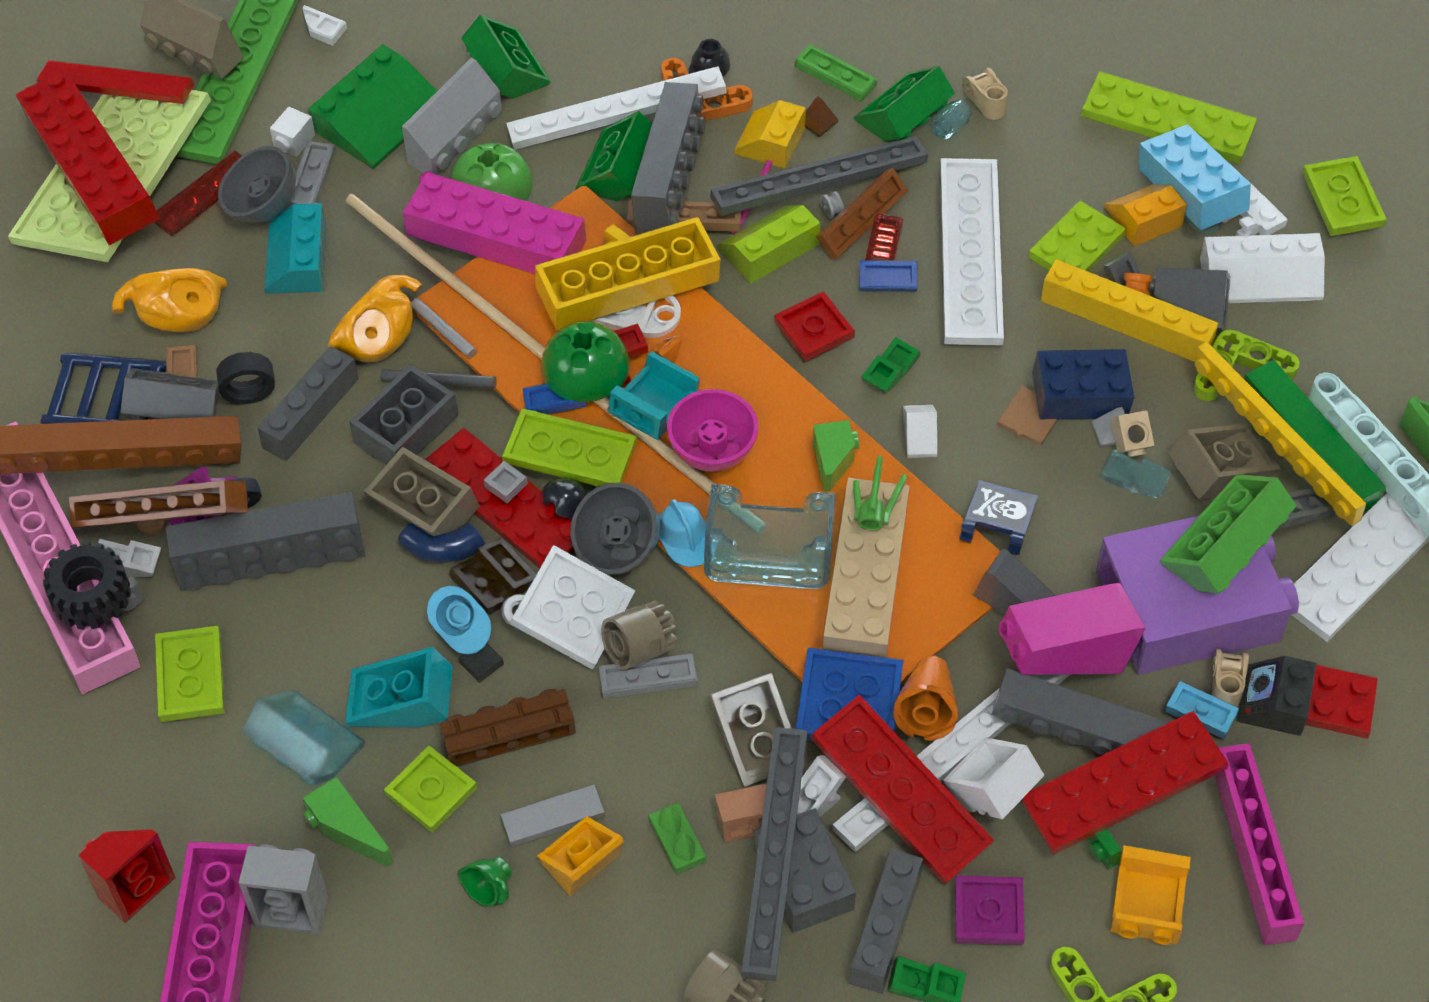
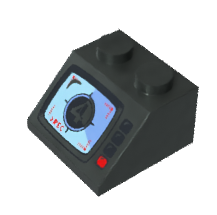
M1281 656L1248 664L1237 722L1301 736L1308 718L1317 663L1289 656Z

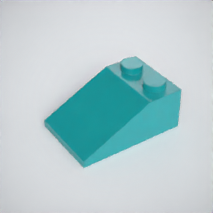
M429 647L352 669L345 724L351 727H423L445 721L448 718L453 665L436 649Z

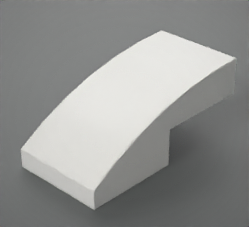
M99 539L98 543L103 544L105 549L110 547L116 555H119L127 577H153L161 547L130 540V544L127 546Z

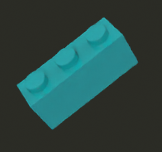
M322 203L293 204L269 223L265 294L323 292L326 221Z

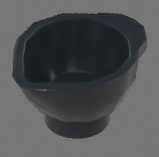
M715 39L703 40L692 56L691 65L688 68L689 74L719 66L722 77H724L730 69L729 54L719 41Z

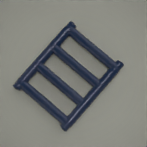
M61 353L60 362L63 364L47 414H42L41 424L124 421L118 420L121 411L125 376L132 368L166 372V361ZM74 366H91L77 415H60ZM103 368L120 369L106 418L89 417Z

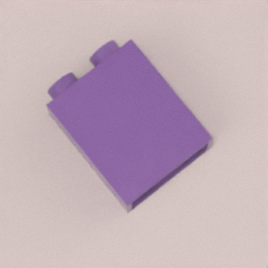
M1199 516L1103 537L1096 568L1102 586L1121 583L1146 628L1131 655V660L1138 675L1213 658L1216 649H1221L1222 653L1230 654L1281 642L1289 616L1298 612L1299 600L1292 580L1289 577L1278 579L1271 563L1275 560V544L1272 535L1269 537V541L1260 547L1250 558L1249 564L1241 569L1230 581L1228 588L1220 592V594L1198 591L1164 567L1159 561Z

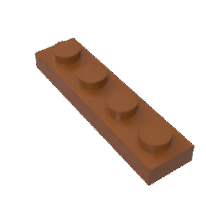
M894 168L884 171L816 235L830 259L838 258L908 191Z

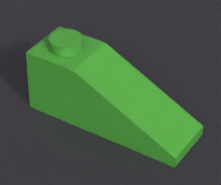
M337 777L303 797L306 811L302 812L312 829L318 827L324 837L386 867L393 864L389 847Z

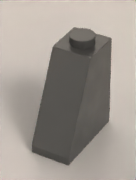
M1157 267L1156 276H1153L1150 283V292L1154 293L1155 298L1218 322V333L1226 330L1231 278L1227 270Z
M1002 548L973 593V596L1003 614L1006 613L1011 605L1056 596L1016 557L1004 548Z

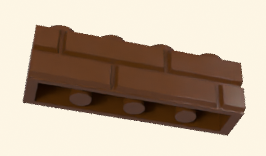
M546 689L536 697L529 699L517 697L510 700L507 705L496 708L494 706H484L474 714L467 716L461 714L452 715L445 722L439 723L448 760L456 767L576 734L575 720L565 689L558 691L556 689Z

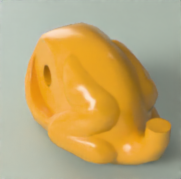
M180 268L143 273L127 281L115 293L112 302V312L115 314L124 313L125 301L131 300L140 320L151 327L169 332L198 331L207 326L218 311L221 290L227 287V281L223 277L199 268Z
M405 274L389 275L377 281L338 323L329 338L328 348L332 346L351 356L354 360L361 362H379L389 357L404 343L412 330L414 321L411 302L400 289L403 287L409 288L412 292L416 293L422 284L417 279Z

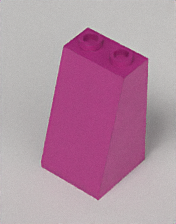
M1113 583L1011 605L1008 607L1004 618L1000 621L998 629L1021 675L1122 674L1146 628L1121 583Z

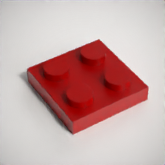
M824 291L774 315V323L805 362L855 337L853 327Z
M1316 665L1309 713L1305 725L1368 739L1371 731L1378 678Z

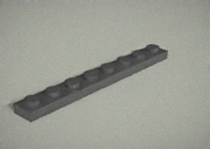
M917 136L712 188L710 198L720 215L723 216L880 175L887 169L894 168L896 171L926 163L928 153Z
M774 728L741 977L776 981L807 730Z

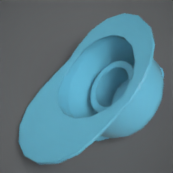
M675 499L671 500L670 505L658 516L660 524L659 538L667 554L674 562L686 567L701 566L714 553L715 542L713 535L699 510L694 505L687 502H676Z
M456 586L442 587L433 593L427 606L428 619L433 628L458 653L473 654L483 649L490 639L492 628L490 618L478 602L468 592Z

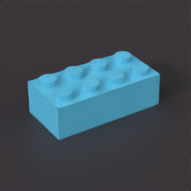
M1188 124L1139 143V170L1153 184L1172 185L1187 204L1185 215L1200 230L1249 211L1251 183Z

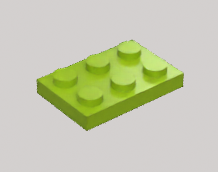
M1358 156L1304 165L1303 176L1330 236L1385 227L1387 218Z
M1080 200L1029 250L1028 258L1048 271L1057 259L1090 272L1125 236L1126 228Z
M219 626L156 633L157 700L160 722L225 714L221 632Z

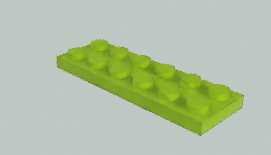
M1099 71L1081 112V117L1151 138L1188 124L1225 160L1237 164L1241 163L1257 122L1256 117Z

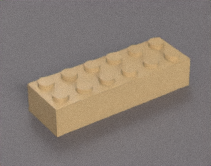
M848 478L825 624L823 650L886 658L910 486L904 485L890 514L889 524L883 525L880 530L870 531L861 528L858 525V521L854 520L853 481H859L862 503L870 498L873 481ZM880 482L877 499L883 502L884 508H886L897 484Z

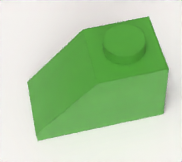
M849 420L813 425L812 443L824 492L831 491L854 462L855 449H859L857 431L851 430Z

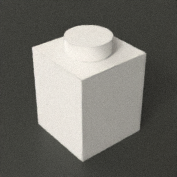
M289 106L270 127L274 147L280 148L285 153L287 152L296 157L306 147L307 141H311L315 136L312 116Z

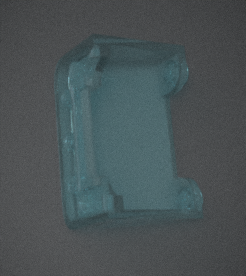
M711 484L704 548V572L706 576L718 582L808 589L824 587L828 583L830 575L836 493L814 492L805 498L803 509L745 505L742 504V495L737 488L729 485Z

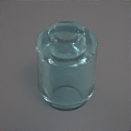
M962 100L951 101L940 110L931 121L935 134L939 137L950 139L969 122L972 115L968 104Z

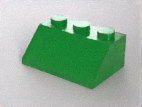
M480 14L461 37L467 47V53L478 62L500 90V96L504 95L514 99L546 87L551 83L550 78L518 28Z
M940 66L908 72L857 113L854 119L885 142L907 139L911 136V130L914 127L921 126L930 120L929 115L932 112L948 105L947 100L955 92Z
M640 111L603 128L575 189L587 186L598 197L618 201L627 196L631 197L652 127V123Z

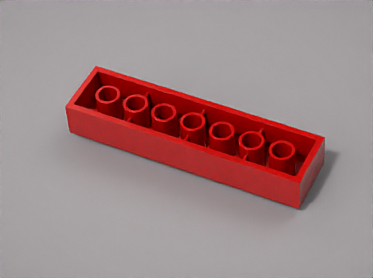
M65 69L15 94L27 119L108 245H112L160 219L149 194Z

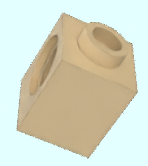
M1147 410L1110 418L1118 454L1127 452L1128 457L1146 454L1145 448L1155 446ZM1130 427L1135 428L1138 432L1139 437L1136 443L1131 442L1128 438L1127 433Z

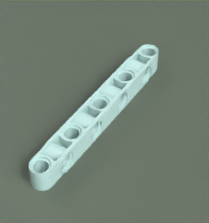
M1321 373L1316 376L1308 399L1386 486L1385 491L1429 538L1428 472L1336 375Z

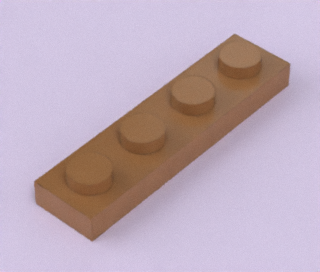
M629 200L627 222L635 228L632 200ZM685 201L684 208L678 211L679 222L699 217L706 231L740 232L742 211L721 216L713 202Z

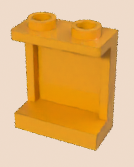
M1124 845L1118 868L1110 932L1118 933L1121 937L1128 939L1137 937L1151 939L1160 945L1178 944L1183 927L1181 924L1191 857Z

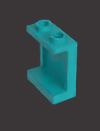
M651 351L647 355L645 367L624 389L617 385L610 392L608 413L652 438L659 440L667 431V422L672 409L681 399L698 391L700 378Z

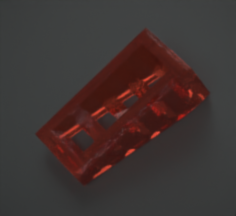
M879 213L875 215L865 260L881 261L872 259L873 257L888 259V261H895L902 235L903 218ZM875 247H877V248H883V249H888V250H890V251L882 250V249H876Z

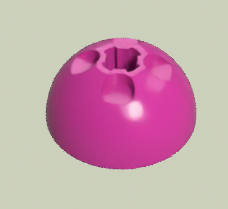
M701 390L689 394L674 406L667 422L668 437L676 454L688 465L703 471H723L736 466L750 453L757 439L758 420L753 408L740 396L725 390Z

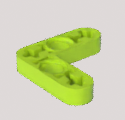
M1236 330L1222 331L1213 345V348L1232 368L1237 363L1254 370L1268 363L1270 358H1273L1281 368L1284 364L1289 365L1286 369H1282L1291 379H1294L1297 375L1300 362L1296 355ZM1229 342L1234 343L1231 345L1228 353L1224 351L1225 345ZM1259 351L1265 355V358L1261 360L1251 357L1250 352ZM1198 373L1193 388L1194 394L1203 401L1215 400L1220 394L1215 389L1214 384L1209 389L1204 388L1209 379Z
M1071 947L1058 948L1051 957V974L1069 1002H1123L1126 999L1148 1002L1146 997L1154 993L1156 985L1160 989H1168L1166 996L1164 997L1161 993L1151 997L1150 1002H1173L1177 994L1175 981L1170 976L1159 973L1108 998L1081 955ZM1061 959H1063L1065 962H1073L1071 972L1075 978L1071 982L1070 979L1072 974L1070 973L1068 968L1066 966L1061 968L1059 967ZM1080 985L1090 987L1094 996L1089 1000H1081L1076 996L1074 990Z

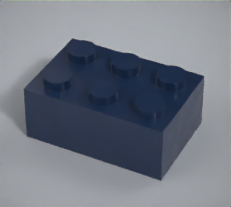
M1126 349L1037 351L1032 375L1040 420L1097 419L1119 407H1123L1124 414L1130 413L1134 401V392Z

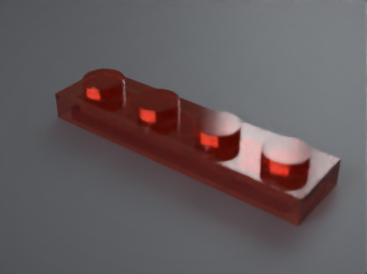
M234 150L156 210L160 219L153 223L170 236L180 231L218 201V191L224 175L242 155Z

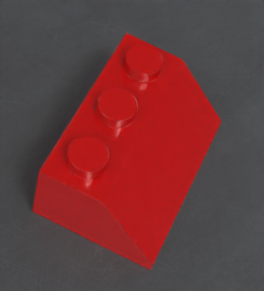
M153 829L103 832L97 839L90 840L84 846L82 852L78 854L99 900L125 924L176 878L158 833Z

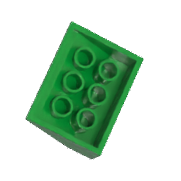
M382 44L312 104L308 111L309 115L312 116L315 133L367 166L375 169L404 143L402 126L437 90L402 55Z

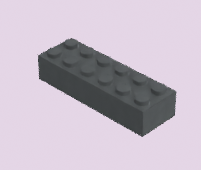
M664 83L631 194L636 235L679 223L678 211L684 208V190L689 189V172L694 171L695 152L700 150V134H704L706 126L705 117H701L703 96H699L698 84Z
M353 492L248 511V513L231 514L166 526L169 558L180 591L187 589L197 590L203 586L214 584H229L246 578L255 579L273 573H288L305 567H320L332 562L352 561L365 556Z

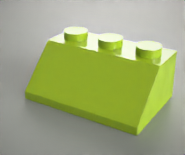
M786 205L718 243L717 248L744 278L752 284L818 246L820 242L816 235L820 233V222L804 205Z

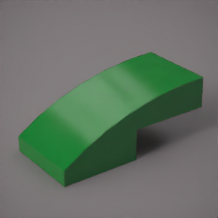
M895 337L882 356L878 354L861 378L877 389L887 393L921 356L920 350Z
M898 956L893 963L887 991L924 1002H961L966 973L936 962L931 966H927Z

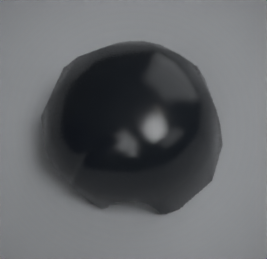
M568 478L552 480L542 490L544 505L548 506L550 502L554 503L556 514L570 519L573 518L579 503L588 494L583 485Z

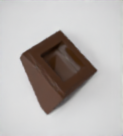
M817 96L806 110L805 128L821 137L838 123V118L822 98Z

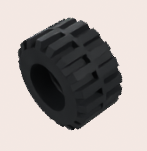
M83 542V546L77 547V544L70 545L71 549L67 551L62 549L58 552L59 557L57 559L52 558L49 561L50 568H45V580H43L46 595L56 617L60 621L64 620L65 625L72 627L76 624L77 629L82 630L86 626L96 629L98 624L104 623L106 626L111 623L110 619L113 616L118 618L122 614L120 609L127 607L129 603L127 598L131 597L130 583L119 555H116L110 547L105 549L101 543H96L95 546H92L90 542ZM100 580L99 584L90 590L74 591L83 582Z

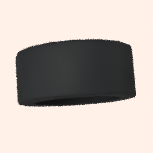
M240 352L230 355L222 360L216 368L219 393L223 399L231 403L251 404L268 397L275 388L273 365L266 356L260 353ZM242 375L259 376L250 381H233L234 378Z

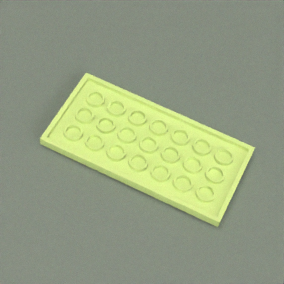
M191 90L184 104L102 94L92 111L149 196H151L211 99L208 92ZM57 164L8 235L11 244L103 262H109L123 240L121 239L112 245L107 244Z

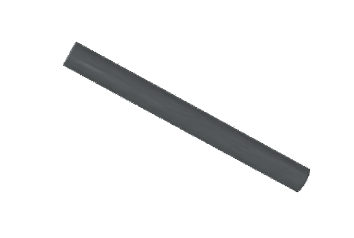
M382 369L380 378L382 381H393L403 370ZM423 372L441 385L495 388L497 382L495 376Z

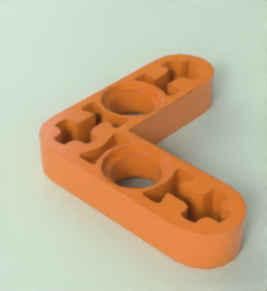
M668 58L661 64L662 81L674 78L671 70L677 73V77L688 74L684 62L678 58ZM744 85L727 87L726 94L703 99L701 117H705L707 121L750 110L753 105L752 90ZM716 101L721 103V106L711 108L707 104Z

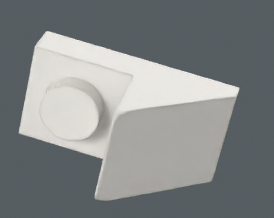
M825 755L817 756L802 777L797 815L816 808L821 817L841 799L836 791L846 776Z

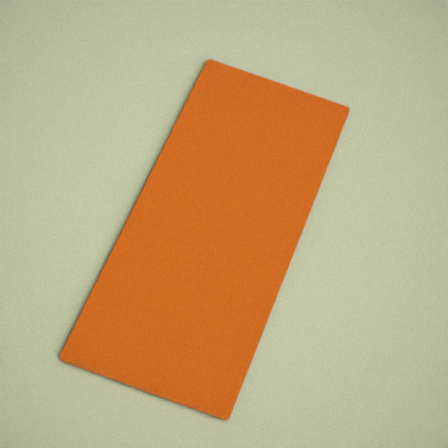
M587 186L579 187L550 207L557 211L584 218L586 242L580 252L605 245V230L612 224L630 237L636 235V229ZM481 257L474 258L453 273L544 347H546L548 341L557 332L535 287V274ZM443 280L418 296L417 298L477 350L476 354L472 358H468L413 308L412 312L478 375L495 376L497 382L496 387L493 389L519 414L522 408L526 409L523 388L546 384L541 371L542 360ZM702 287L673 295L681 307L680 321L673 331L664 336L656 338L644 337L648 344V351L652 350L663 339L680 335L682 341L674 364L700 378L698 391L707 389L729 391L743 398L753 408L758 420V434L755 444L747 457L736 466L727 470L715 472L699 471L764 522L767 527L762 534L756 533L638 437L622 483L634 486L643 492L654 505L658 516L670 505V501L673 499L676 502L690 503L699 510L713 535L715 542L714 553L701 566H679L803 683L808 648L823 649L825 624L848 478L873 481L876 460L878 456H881L883 462L880 482L897 484L901 476L905 474L907 475V480L904 485L910 486L886 658L903 660L900 683L902 684L910 677L922 658L936 656L993 609L990 605L973 596V593L1000 550L976 529L971 542L960 540L964 519ZM662 298L657 300V303L654 307V311L659 306L672 305L666 299ZM662 311L657 317L660 320L668 321L674 315L669 311ZM647 353L629 359L631 381L645 367ZM593 401L586 402L587 407L548 414L634 435ZM849 420L851 430L857 431L859 449H855L854 462L831 491L824 492L812 443L813 425ZM667 430L661 436L660 440L664 442L667 446H669L672 450H674L670 443ZM659 538L657 545L667 554Z

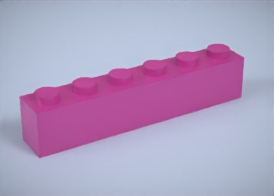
M1248 743L1220 747V751L1228 761V769L1214 776L1263 944L1269 945L1296 941L1304 921L1251 745Z

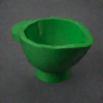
M494 857L491 860L480 859L458 870V879L464 890L479 905L491 907L495 904L502 905L509 899L507 883L512 876V872L504 859L500 857Z

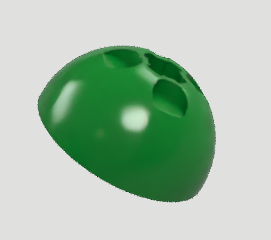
M589 321L575 322L558 330L546 344L541 361L542 376L547 386L557 395L577 402H591L609 396L610 392L617 385L619 387L622 386L630 368L629 355L620 337L608 327Z

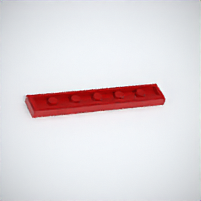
M48 60L36 79L37 82H40L52 74L65 69L78 90L82 92L184 104L195 85L191 77Z

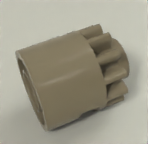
M656 600L603 620L601 626V636L605 650L611 661L622 670L629 669L674 650V642L678 640L675 636L677 625L673 615L665 609L663 604L658 605Z
M714 949L703 959L693 973L686 987L684 998L689 1002H767V999L762 996L767 989L765 986L767 982L763 979L741 977L742 965L720 950Z

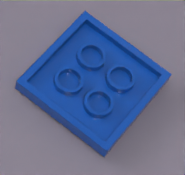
M808 648L796 729L807 730V739L811 740L812 733L860 694L894 731V703L899 695L903 660Z

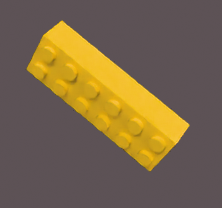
M699 217L535 265V287L557 331L575 322L590 321L718 282L721 259Z

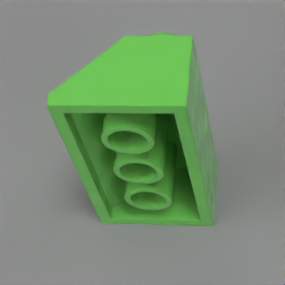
M1237 474L1159 561L1164 567L1198 591L1220 594V592L1228 588L1230 581L1235 575L1249 564L1250 558L1257 550L1269 541L1272 533L1287 521L1289 514L1297 505L1278 478Z

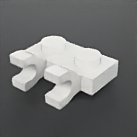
M1251 184L1250 209L1239 214L1243 217L1239 221L1243 228L1236 231L1235 235L1251 236L1256 233L1271 235L1284 228L1288 219ZM1232 217V218H1230V219H1227V220H1225V221H1222V222L1225 224V223H1227L1228 221L1232 220L1234 217Z

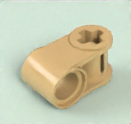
M991 68L984 69L983 73L974 77L966 76L963 78L962 84L965 94L974 102L983 116L991 120L1004 117L1006 114L1008 90L996 77Z
M1221 649L1215 650L1212 665L1213 682L1211 696L1238 708L1245 687L1249 653L1235 655L1222 653Z

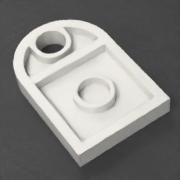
M672 295L664 298L672 306L662 305L654 311L657 303L656 300L649 302L647 307L639 305L590 320L589 322L599 323L613 330H619L638 323L644 337L657 338L670 333L677 327L681 318V307L678 300ZM662 311H669L674 317L671 320L663 321L657 315Z

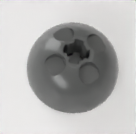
M273 146L256 148L246 153L229 168L221 181L218 191V202L221 209L232 218L245 223H263L278 217L290 205L295 194L296 174L292 162L283 150Z
M608 483L589 492L576 508L571 523L572 545L579 559L610 575L630 572L645 563L657 545L660 532L658 514L650 499L639 489L625 483Z

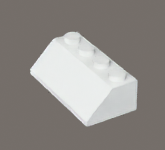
M1320 233L1204 238L1200 255L1201 269L1228 271L1231 276L1228 303L1323 300L1325 255Z

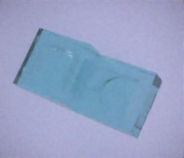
M1114 449L1109 455L1099 478L1123 489L1159 498L1172 472L1146 458L1140 464Z

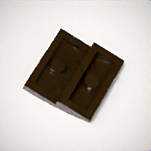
M500 537L478 547L475 557L451 567L449 576L460 588L468 592L478 602L487 615H490L501 609L507 598L525 593L536 577V573Z

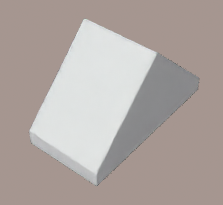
M933 405L903 406L907 458L937 457L936 409Z

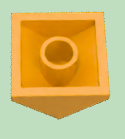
M586 816L536 857L564 891L571 896L620 856L624 840L621 835Z

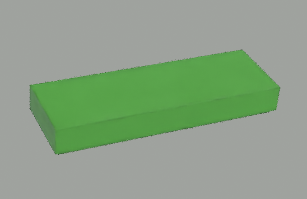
M811 44L795 59L794 67L861 102L877 86V78Z

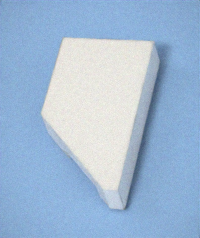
M305 5L302 7L310 37L333 46L346 31L347 24L345 21Z

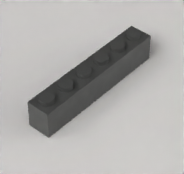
M1008 668L1001 681L991 714L999 717L1005 723H1018L1030 727L1035 733L1051 734L1061 738L1065 743L1071 745L1080 744L1092 748L1094 752L1101 755L1169 723L1029 675H1021L1020 672Z

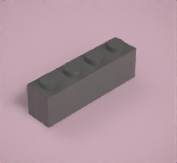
M330 346L257 427L262 448L287 461L358 381L354 358Z
M894 849L890 850L851 966L850 984L883 994L921 878L923 858Z

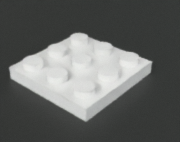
M553 545L509 624L593 670L605 648L601 636L603 620L624 612L635 590Z

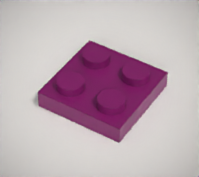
M956 875V943L1024 945L1023 878Z

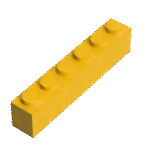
M1057 259L1054 261L1043 283L1042 302L1195 362L1198 346L1205 342H1208L1211 346L1214 344L1218 322Z

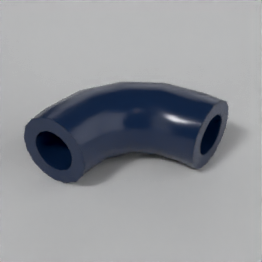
M468 522L452 532L434 537L410 523L402 530L398 537L399 544L420 560L439 564L461 561L475 554L478 547L485 545L478 530Z

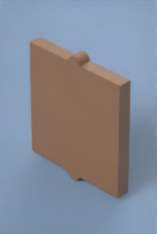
M1021 386L998 420L997 425L1016 434L1017 438L1023 437L1041 446L1058 420H1040L1036 393Z

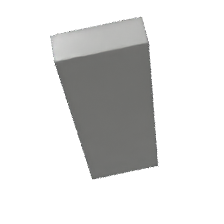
M307 141L296 172L295 194L287 209L293 204L318 203L336 152L335 144Z
M693 653L653 658L626 670L618 668L615 664L599 666L603 699L698 686Z
M591 785L500 815L510 846L514 847L570 829L586 816L593 820L604 818L605 812L595 785Z

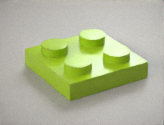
M428 746L384 789V793L387 798L433 834L478 788L477 782L431 746Z

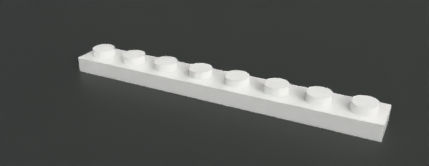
M719 66L506 124L513 148L517 150L610 125L638 111L643 115L655 113L665 82L698 84L699 96H703V99L726 94V85Z

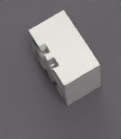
M985 737L943 781L950 793L967 811L974 813L978 810L979 814L982 815L988 812L991 817L1003 819L1043 778L1044 773L1027 745Z

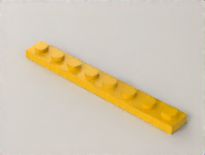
M1208 342L1198 346L1194 364L1197 371L1214 384L1217 392L1225 396L1234 405L1238 414L1245 416L1250 421L1255 431L1259 435L1264 436L1273 445L1278 455L1285 457L1293 466L1295 472L1299 476L1304 477L1313 486L1315 493L1319 497L1324 498L1333 507L1338 517L1345 519L1351 526L1359 523L1362 520L1366 503Z

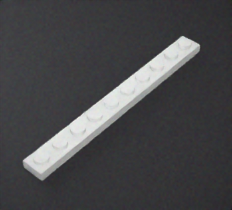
M1031 674L1029 676L1059 685L1071 674ZM999 689L957 722L951 733L943 738L936 739L917 755L940 782L985 737L993 739L1010 725L1001 721L999 717L991 715ZM864 798L833 824L832 830L856 852L889 824Z

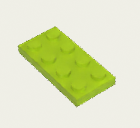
M522 408L502 459L509 465L595 486H602L608 483H622L637 444V436Z

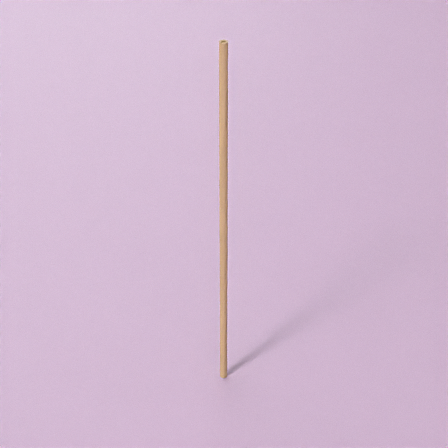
M350 194L346 198V203L542 360L545 349L543 345L354 194ZM605 397L593 401L608 413L609 398ZM610 414L760 535L765 531L767 525L699 470L685 463L660 439L652 438Z

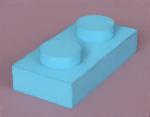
M1180 681L1166 706L1165 712L1179 718L1194 711L1209 733L1225 739L1238 714L1239 708Z

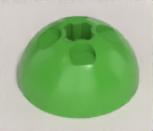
M482 143L471 147L458 158L450 176V179L524 201L529 198L533 188L532 173L525 159L516 150L500 143Z

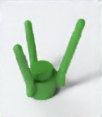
M878 456L876 460L871 496L864 503L861 501L859 481H853L854 520L858 521V525L861 528L870 531L880 530L883 525L889 524L890 514L907 480V475L903 474L886 508H884L883 502L877 499L883 462L881 456Z

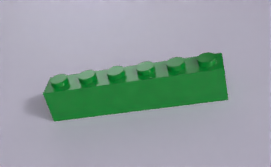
M1275 360L1245 374L1244 380L1366 503L1364 512L1370 510L1383 497L1386 486Z

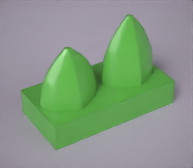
M679 803L664 806L663 809L648 815L649 822L676 875L706 862V855Z

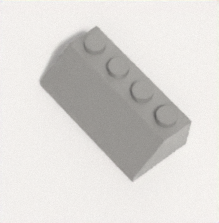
M470 58L402 126L407 162L424 173L431 171L433 174L438 175L441 170H445L450 161L458 153L463 152L467 144L476 135L481 134L484 127L493 118H496L502 110L500 90L475 59Z

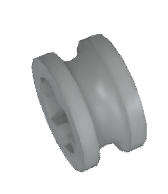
M837 191L831 192L830 196L827 194L821 196V205L828 219H833L835 214L839 215L844 210L842 199Z

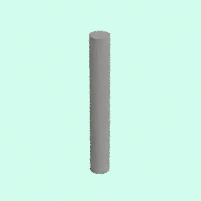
M415 298L411 302L412 308L464 355L472 358L476 354L477 350L419 298Z

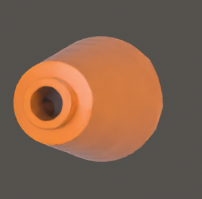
M927 656L918 662L897 696L893 712L897 726L906 735L914 737L915 734L923 736L924 740L932 741L943 738L951 733L959 716L948 664L937 656Z

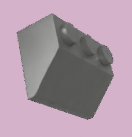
M132 368L124 378L120 413L128 414V418L132 420H146V417L158 419L215 417L219 398L217 380Z

